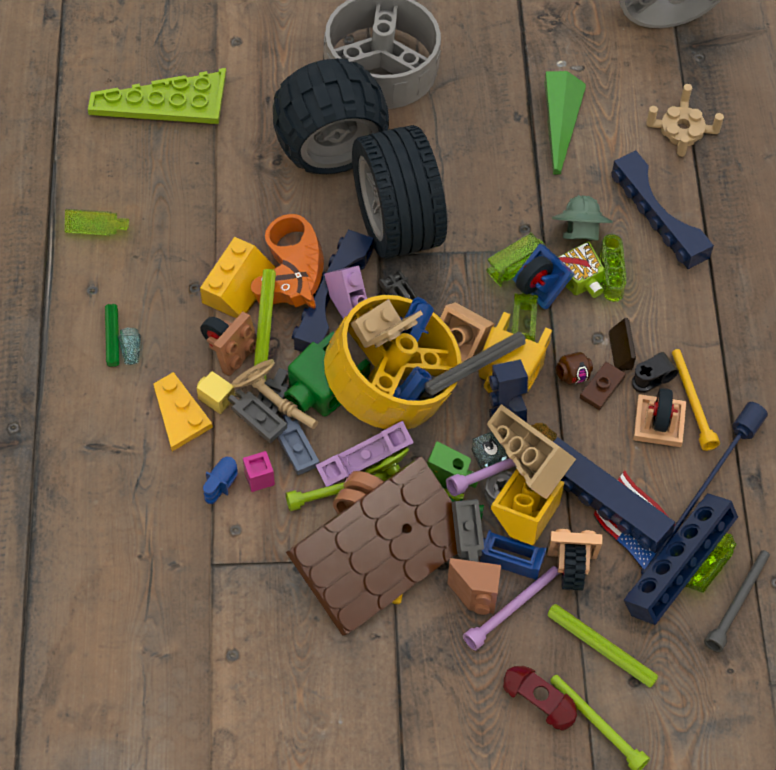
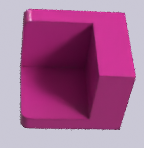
M266 451L243 458L244 473L251 492L275 485L274 471Z

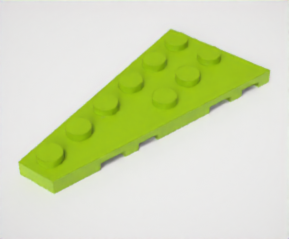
M226 68L219 69V72L210 74L207 71L200 72L199 76L186 77L183 75L151 81L152 84L140 86V83L134 84L132 88L128 89L112 88L91 92L88 114L219 124L227 74Z

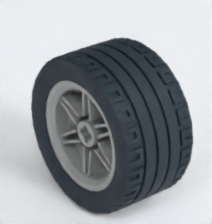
M410 125L357 137L352 146L353 175L363 221L368 236L374 238L376 253L384 259H389L441 246L446 240L447 235L445 196L434 153L422 129L418 126Z

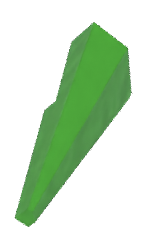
M546 71L547 123L553 175L561 174L586 89V84L568 71Z

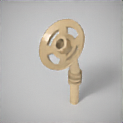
M273 359L253 366L232 382L233 387L252 385L253 388H257L259 392L275 404L280 412L288 417H294L311 429H315L318 425L317 420L299 410L293 402L288 399H282L265 384L264 376L275 364Z

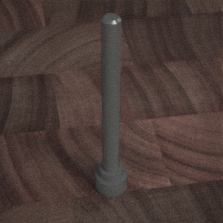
M765 550L760 552L718 628L713 629L706 636L704 643L709 649L715 652L723 651L727 644L726 633L770 557L769 552Z

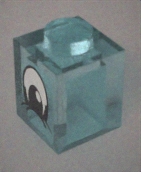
M493 432L473 438L471 450L481 469L507 459V453L503 445L499 443Z

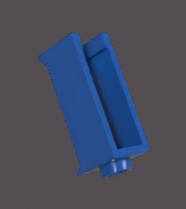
M491 530L488 531L487 537L483 538L484 550H482L480 562L501 565L503 570L531 579H538L547 548H539L492 533ZM493 546L513 553L531 558V560L529 561L526 559H522L501 551L494 550L492 548Z

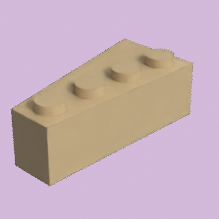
M502 404L487 423L499 443L505 448L509 458L517 466L516 468L519 473L526 479L529 488L547 499L576 458Z

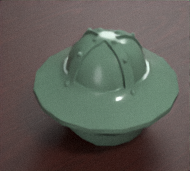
M585 195L570 198L563 213L552 216V219L568 221L567 231L563 232V238L599 240L600 223H613L611 219L602 215L597 200Z

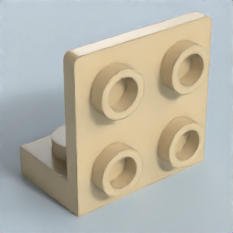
M388 299L350 324L364 348L373 344L377 348L401 335L402 331H406L418 324L416 319L423 315L420 310L401 320Z

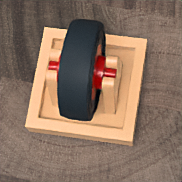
M665 388L659 389L657 397L639 394L633 440L681 447L683 443L686 401L673 399V391Z

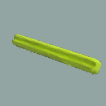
M272 269L263 270L254 366L268 360L276 272Z
M554 604L549 609V618L643 684L652 687L656 683L658 675L562 607Z

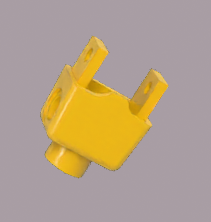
M503 312L497 327L491 328L482 351L513 335V333L507 332L510 321L509 313ZM545 327L538 343L525 339L526 343L521 347L479 369V377L486 380L484 383L485 390L488 393L492 392L489 382V376H492V365L521 359L528 375L529 392L544 365L552 330Z

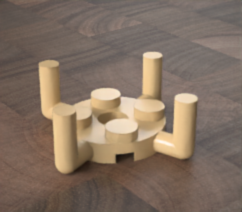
M685 84L683 87L680 107H670L663 116V119L660 120L656 119L658 108L651 106L646 121L648 127L661 128L663 136L665 137L666 135L670 139L669 142L678 146L677 154L680 157L685 156L687 147L694 145L698 140L700 141L704 133L718 134L724 119L723 114L717 113L713 125H706L702 112L699 109L689 108V99L692 91L690 84ZM685 124L688 128L682 129L678 125Z

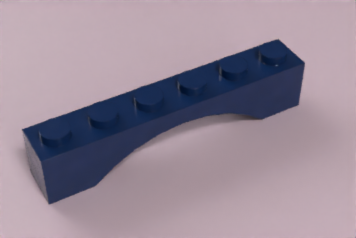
M635 150L615 160L611 172L613 180L620 184L626 196L636 204L638 211L649 220L652 229L657 230L665 245L673 250L677 260L683 263L687 269H690L710 259L714 245L703 231L677 220L658 203L649 185V165Z
M349 229L345 237L340 238L337 245L338 251L336 255L332 254L330 257L329 269L327 272L322 273L320 286L313 295L316 308H305L301 316L302 322L300 326H296L293 330L292 339L294 340L295 350L303 352L312 342L319 344L329 335L326 308L330 295L324 274L354 266H359L360 270L365 269L374 250V238Z

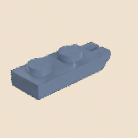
M283 415L288 428L277 438L296 474L301 475L317 468L316 465L320 461L296 419L292 421L290 417Z

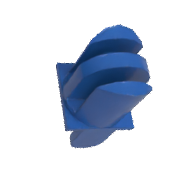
M421 297L413 299L404 317L406 318L421 310L423 315L416 319L418 324L401 332L412 335L417 342L422 332L428 334V331L425 329L434 311L433 307Z
M223 457L210 473L206 472L207 481L203 486L206 503H215L222 493L228 496V489L238 476L237 464L232 457Z

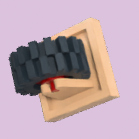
M568 529L551 531L547 545V556L558 557V573H562V589L583 591L585 575H588L590 570V559H597L601 549L602 534H596V532L585 530L581 533H571Z

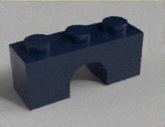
M521 359L492 365V376H489L492 392L489 393L492 409H489L490 419L502 404L527 423V408L521 394L528 393V375Z

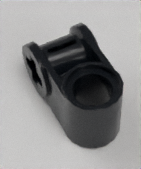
M660 352L636 366L632 386L638 392H648L661 384L673 380L678 375L679 370L666 353Z

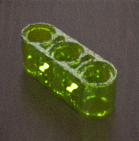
M608 234L603 238L600 251V262L604 267L602 286L604 297L609 301L616 302L623 298L627 282L624 248L620 236Z

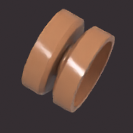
M351 472L344 482V489L338 492L333 501L334 509L338 514L384 481L366 472Z

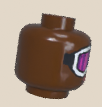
M582 352L564 355L556 365L558 378L568 385L587 381L593 371L591 359L587 358Z

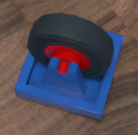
M539 244L512 280L521 292L529 295L543 309H548L575 273L544 244Z

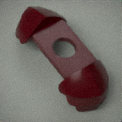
M514 666L507 669L503 688L511 697L514 698L517 694L523 696L548 715L546 722L555 729L564 731L575 723L577 717L576 705L567 693L564 695L535 674V670L532 668ZM538 687H543L548 691L549 696L546 700H537L533 694L534 690Z

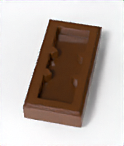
M605 362L582 391L580 399L600 411L623 381L626 373Z

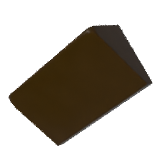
M624 318L609 330L614 366L621 371L632 370L636 360L630 321L628 318Z

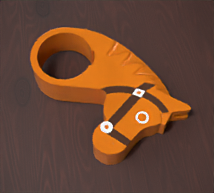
M297 214L280 216L270 223L265 232L266 243L273 257L280 264V266L274 269L276 278L273 305L288 303L296 308L306 304L315 309L316 304L313 295L321 282L324 267L322 247L311 224L304 217ZM289 233H304L301 241L293 246H277L279 240ZM262 276L257 277L251 283V290L258 304H260Z

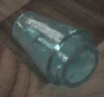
M136 328L120 330L118 341L124 363L129 365L137 364L139 362L141 334H139V330Z

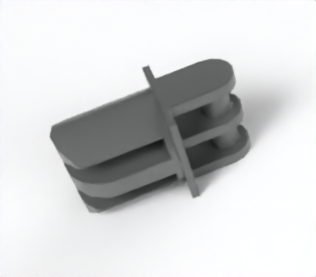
M400 270L396 271V274L393 276L391 274L388 275V278L385 280H379V284L386 295H396L412 300L417 297L408 284V277L405 278Z

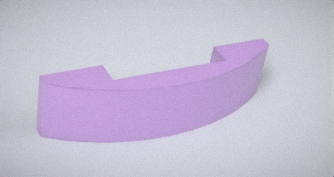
M401 421L370 439L317 464L316 467L326 487L347 478L351 472L362 471L414 442L404 422Z

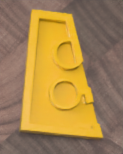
M174 372L153 383L172 452L213 428L210 419Z

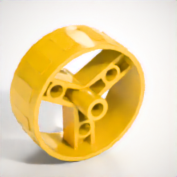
M396 295L370 297L359 302L344 317L329 341L330 343L326 348L324 358L325 375L329 387L348 412L369 425L387 429L403 421L407 429L415 428L426 422L440 409L452 394L451 392L457 382L436 393V397L422 401H411L393 397L400 380H406L414 367L417 366L436 377L462 363L457 341L448 326L433 312L425 329L428 331V334L422 332L418 342L412 335L401 333L395 339L387 341L377 348L374 344L364 348L352 328L351 322L388 299L399 317L404 318L413 301L412 299ZM347 331L375 366L369 374V381L360 373L351 358L347 343Z

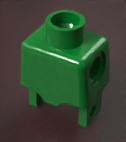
M331 332L319 344L312 342L288 366L290 388L284 392L285 399L296 404L298 409L304 413L312 407L320 415L328 416L342 405L329 387L324 367L326 348L334 332ZM365 358L356 367L367 378L370 374V362Z

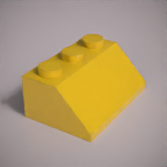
M234 237L200 287L202 303L234 318H237L242 312L248 313L256 301L251 290L252 281L257 277L263 276L264 269L274 270L276 267L255 245Z
M516 468L492 503L491 510L510 537L534 546L560 505L564 482L560 480L549 497L545 499L529 488L526 479Z

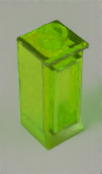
M531 232L488 258V262L492 265L487 268L488 274L501 287L505 280L508 281L517 274L537 246L544 244L543 241L539 238L537 239Z
M515 293L511 333L515 334L518 332L519 309L531 310L530 333L522 334L526 339L535 342L538 295Z

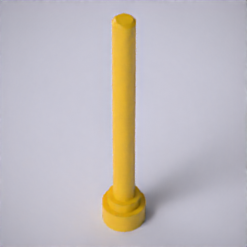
M675 349L672 351V356L679 370L680 378L701 432L699 435L700 446L704 451L713 450L720 445L717 433L709 428L681 350Z

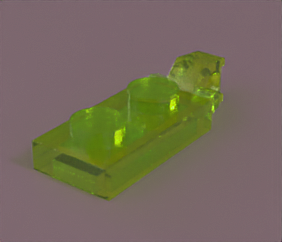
M79 209L65 210V233L110 236L111 234H116L117 229L127 230L129 228V219L117 218V213Z
M728 533L724 535L687 583L686 587L702 593L705 592L733 554V550L737 545L733 535Z

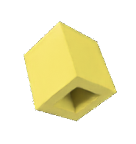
M213 371L207 377L201 378L197 384L198 399L219 414L230 405L228 397L230 395L235 396V389L232 384Z

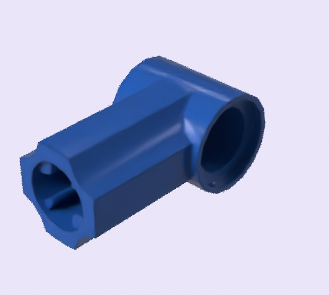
M418 366L414 367L403 384L396 388L393 397L419 401L418 399L425 391V383L432 379L431 374Z

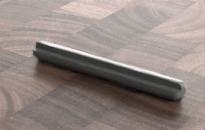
M517 332L425 383L426 392L429 395H434L526 343L525 336L521 332Z

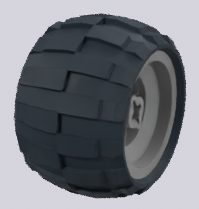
M325 59L305 65L288 76L280 84L281 87L274 96L273 126L281 148L298 168L305 169V172L327 175L353 169L352 146L354 140L357 137L385 131L389 128L388 106L381 87L362 65L357 62H350L348 59Z

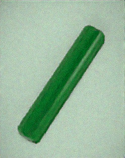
M107 304L105 306L106 362L108 367H117L119 365V327L116 304Z

